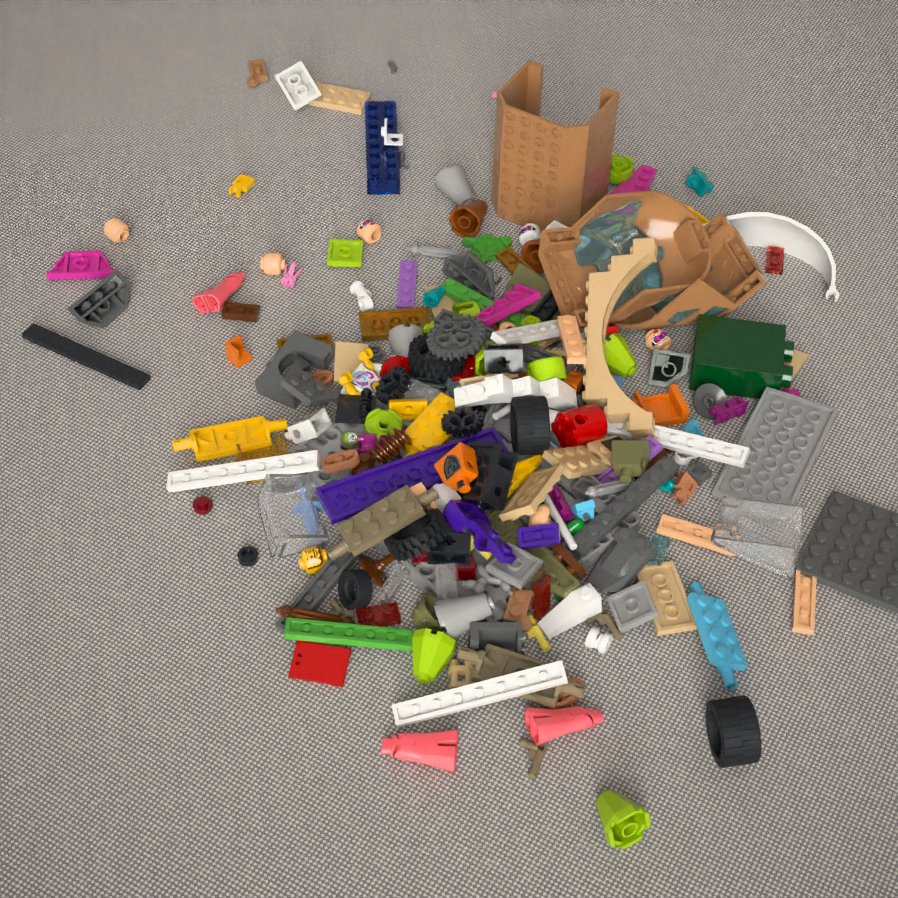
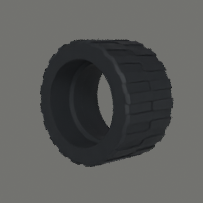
M545 396L512 398L510 428L513 452H517L519 455L543 454L545 450H549L550 416L548 401Z
M743 695L710 700L706 707V729L710 749L717 765L725 768L757 763L761 757L762 750L761 734L756 711L749 697Z

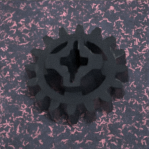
M401 366L398 368L393 367L392 371L388 370L387 374H383L382 378L378 380L379 385L375 387L377 390L375 392L376 398L387 405L389 400L399 399L400 396L404 397L405 392L409 390L407 386L412 383L409 381L412 378L409 375L410 373Z
M465 407L459 409L455 408V411L449 410L448 414H443L441 424L442 430L446 431V435L452 434V437L459 435L460 438H463L465 436L470 437V434L476 435L477 431H482L484 420L483 414H479V410L473 411V408L466 410Z

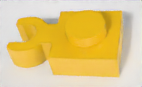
M240 174L232 182V186L229 188V195L231 196L233 193H236V198L241 197L242 191L247 193L255 184V178Z

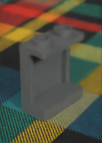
M470 622L468 648L476 651L485 650L488 643L525 655L526 630H522L521 622Z

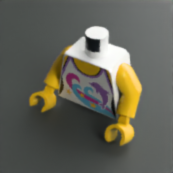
M370 348L365 349L359 354V359L364 361V364L361 363L352 374L347 371L341 375L339 383L344 385L340 392L341 394L361 395V391L364 388H369L372 391V396H376L375 392L377 390L375 387L379 385L378 380L381 377L378 376L372 361L369 360L373 357V352Z

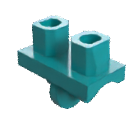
M698 167L692 168V174L688 175L685 181L687 187L693 188L699 197H703L705 193H711L714 188L713 183L707 181V175L701 172Z

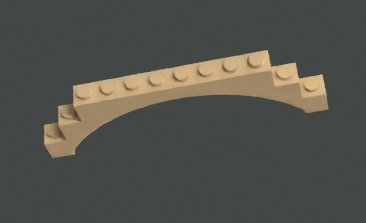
M655 237L633 239L630 254L611 256L608 271L589 273V280L586 281V289L589 291V295L586 296L588 311H585V320L588 324L584 328L587 342L584 343L586 364L583 365L584 369H586V374H583L585 390L582 391V399L586 404L592 403L600 408H604V414L608 417L610 424L626 423L627 432H630L632 439L646 438L648 435L654 438L655 418L653 412H647L636 405L616 384L606 361L605 338L610 315L622 292L642 270L651 263L657 262Z

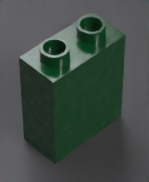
M699 314L689 390L696 391L701 385L712 383L719 386L726 395L760 399L766 387L780 390V387L790 388L793 366L784 365V362H792L794 341L785 340L786 325Z

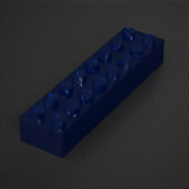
M396 101L365 102L367 195L400 194L398 146L384 145V137H381V127H384L385 118H387V134H398ZM392 138L390 140L396 142L398 141V138Z

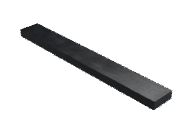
M34 323L22 333L23 339L139 391L151 380L150 375Z

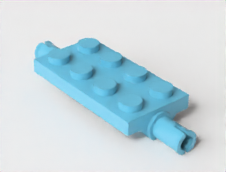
M694 582L689 586L691 593L686 598L710 665H715L718 674H721L725 689L735 690L738 687V682L733 671H744L748 664L724 599L706 596L702 583Z

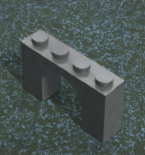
M295 330L291 336H288L282 348L276 352L273 360L266 365L263 373L257 377L255 385L258 394L296 410L301 400L280 386L284 378L282 372L287 366L293 364L298 355L310 364L326 369L334 358L332 346Z

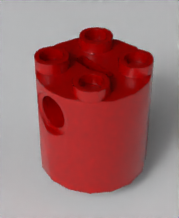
M592 403L559 412L555 417V421L551 424L552 432L556 434L561 448L581 446L605 438L608 427L603 410L598 405Z

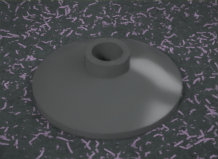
M712 383L703 384L698 387L693 396L695 410L701 417L707 420L716 419L709 413L713 406L721 403L725 405L727 401L725 392L719 386Z

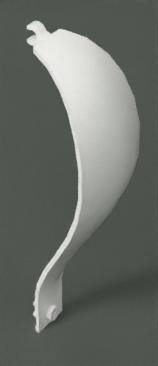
M746 212L726 217L738 230L747 246L765 247L781 251L813 266L822 274L828 284L825 299L828 300L829 295H834V301H838L839 292L835 286L836 264L833 256L822 238L810 228L791 218L769 212ZM627 229L626 238L630 236L635 230Z

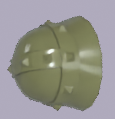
M424 593L420 602L416 603L415 608L412 610L411 619L417 630L428 628L432 629V634H436L437 631L442 632L444 630L439 624L434 605H436L434 602L440 599L430 593Z

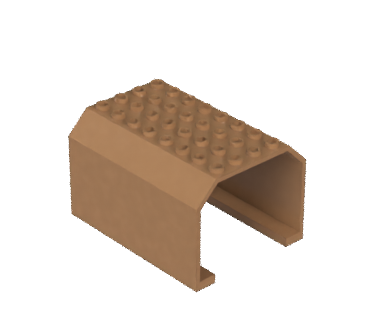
M529 60L497 91L491 203L497 216L522 226L527 223H533L539 226L542 231L555 220L567 227H572L608 193L620 92L604 87L601 90L599 111L588 123L563 126L540 117L544 65Z

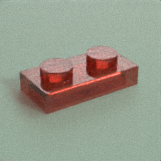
M767 246L765 273L782 275L784 248Z
M543 574L538 581L536 580L532 588V592H534L532 609H534L533 618L542 620L550 609L551 576Z
M397 602L356 609V618L359 625L384 627L401 624Z

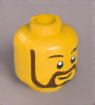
M320 546L302 550V558H298L301 570L305 569L309 575L318 573L329 560L326 550Z

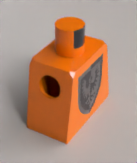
M459 442L434 464L443 483L462 494L468 493L471 490L469 483L478 476L475 450L462 442Z

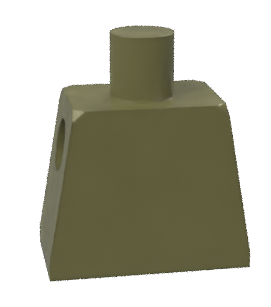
M612 440V466L615 476L620 477V481L623 483H630L632 477L642 476L651 457L649 441Z

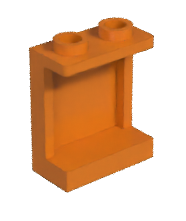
M677 383L669 385L668 393L641 397L639 391L634 392L632 401L645 411L653 412L655 425L663 427L687 422L690 409Z

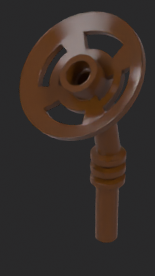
M391 553L376 561L367 555L361 554L358 560L362 569L366 571L376 585L386 588L388 581L384 573L385 566L395 561Z

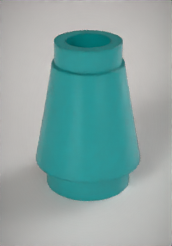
M438 286L425 292L423 303L430 308L436 307L446 294L445 288Z

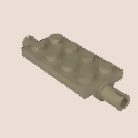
M405 485L337 525L336 527L343 537L342 541L326 551L332 561H335V559L347 552H352L355 557L425 516L424 507L439 499V496L432 487L417 497L416 495L414 496L408 485Z
M488 643L485 650L479 651L461 645L457 655L458 659L475 663L476 669L472 676V682L475 683L549 664ZM565 669L566 677H568L569 670ZM567 680V684L518 697L555 709L560 694L566 693L582 699L585 685Z

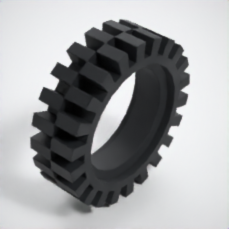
M424 333V337L418 335L417 338L410 342L408 352L409 367L415 373L419 372V375L422 377L427 374L426 378L428 379L431 376H435L434 380H438L439 376L442 377V380H446L447 376L451 379L454 378V375L458 376L460 372L462 373L465 368L466 358L464 356H461L459 361L457 357L453 361H434L423 357L421 354L429 351L426 341L428 338L427 333Z
M437 508L424 510L425 516L384 539L385 545L394 560L406 561L408 558L411 560L414 559L415 555L419 557L423 551H430V547L437 546V542H441L443 537L447 536L450 526L440 510Z

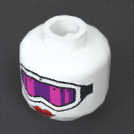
M527 223L520 228L519 242L522 246L528 241L540 238L541 229L539 226Z

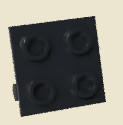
M364 388L361 391V395L339 394L335 422L365 424L367 415L375 410L376 396H372V391L369 388Z

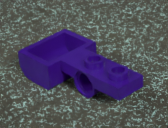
M450 500L444 508V518L457 533L476 534L474 538L476 550L492 552L500 563L512 564L517 559L512 552V548L500 539V534L490 527L492 522L475 502Z

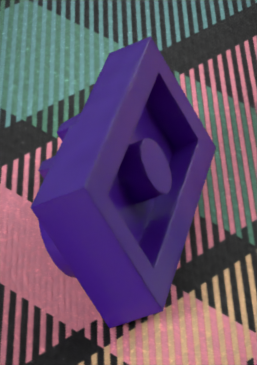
M558 522L517 528L519 548L522 550L561 544Z

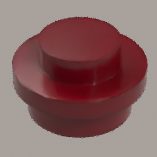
M206 496L198 497L193 501V509L200 515L208 514L213 507L212 500Z

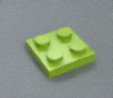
M330 239L327 266L361 268L364 240Z

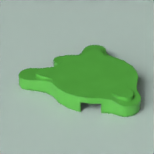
M485 234L476 238L464 237L462 245L470 247V251L487 264L489 261L497 260L495 254L511 246L512 239L508 236L495 238L492 237V234Z

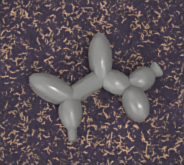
M483 564L477 565L476 574L479 578L477 581L467 580L465 582L462 580V587L474 590V595L484 594V587L487 584L500 585L502 590L508 592L509 595L513 594L511 584L496 576L489 575L485 571L486 567Z

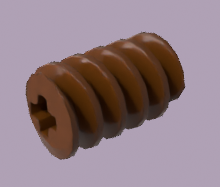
M401 426V430L393 428L395 435L387 433L388 440L382 437V445L375 442V450L371 447L368 448L379 463L387 464V458L394 460L393 453L401 455L399 448L406 451V443L410 446L413 445L412 440Z

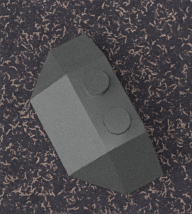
M471 251L446 257L442 272L447 277L493 300L495 296L494 272L488 265Z
M116 269L71 305L68 310L80 323L103 329L128 308L129 281Z

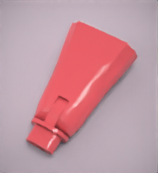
M243 272L229 274L227 278H224L215 286L193 296V305L200 313L220 311L228 297L241 287L245 274Z
M583 706L561 709L527 707L524 713L526 728L536 746L565 734L590 727L594 728L596 724L604 722V717L599 709L591 710L589 707L584 709Z
M459 731L399 733L397 736L393 735V738L383 737L381 754H390L391 758L395 757L455 772Z

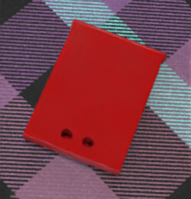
M297 640L288 677L343 687L351 649Z

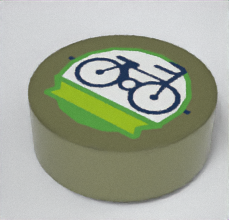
M353 430L343 432L341 435V445L347 449L358 447L360 443L358 442L359 434Z

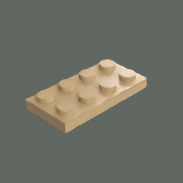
M314 82L322 96L311 101L308 105L362 115L371 99V93L348 87Z
M587 445L545 450L542 455L552 466L562 463L565 468L562 474L568 479L599 475L610 467L604 458L601 459Z
M562 463L531 473L504 507V510L498 515L502 522L510 519L514 521L525 514L527 516L534 514L539 504L545 500V496L553 490L554 484L561 479L560 476L565 471Z
M667 561L645 565L635 578L637 583L645 581L659 613V617L651 620L657 636L697 630L686 598L685 589L674 562Z

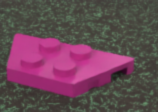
M101 250L66 251L61 256V259L57 260L54 264L55 268L52 271H48L46 275L47 280L106 278L114 272V269L110 268L109 262L104 258Z

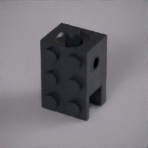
M469 442L468 446L475 450L478 476L469 483L471 490L468 493L456 492L462 498L461 501L475 502L483 513L484 510L503 511L519 453L501 452L503 445L498 442Z

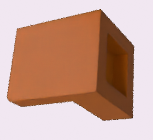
M240 335L225 342L226 357L234 366L239 368L252 360V355L243 347V340Z

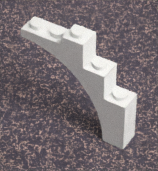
M499 374L487 377L483 382L454 389L455 407L458 409L483 404L511 403L513 397L545 396L548 401V407L560 412L577 407L576 390L558 378L539 382L531 376L511 380L507 376Z

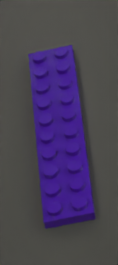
M492 427L477 432L476 435L471 434L470 437L465 436L317 487L315 493L331 524H335L351 518L405 485H408L410 488L422 482L428 491L435 484H442L443 481L434 464L459 442L469 445V442H498L503 445L501 452L509 451L496 429Z

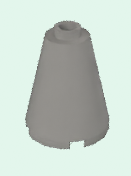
M452 164L453 167H445L438 173L435 178L436 187L455 204L460 206L475 200L465 170L460 164Z
M404 324L398 325L388 333V341L394 355L407 358L410 342L417 338L418 335L424 337L423 329L414 324H410V327H404Z
M486 593L434 602L440 626L445 630L447 629L445 634L453 639L467 632L470 622L483 621L494 613L493 609L496 608L492 596L488 597Z

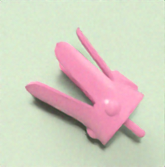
M295 262L291 264L289 271H287V264H285L284 276L281 279V283L285 287H293L294 282L302 272V269H299L293 275L296 266Z

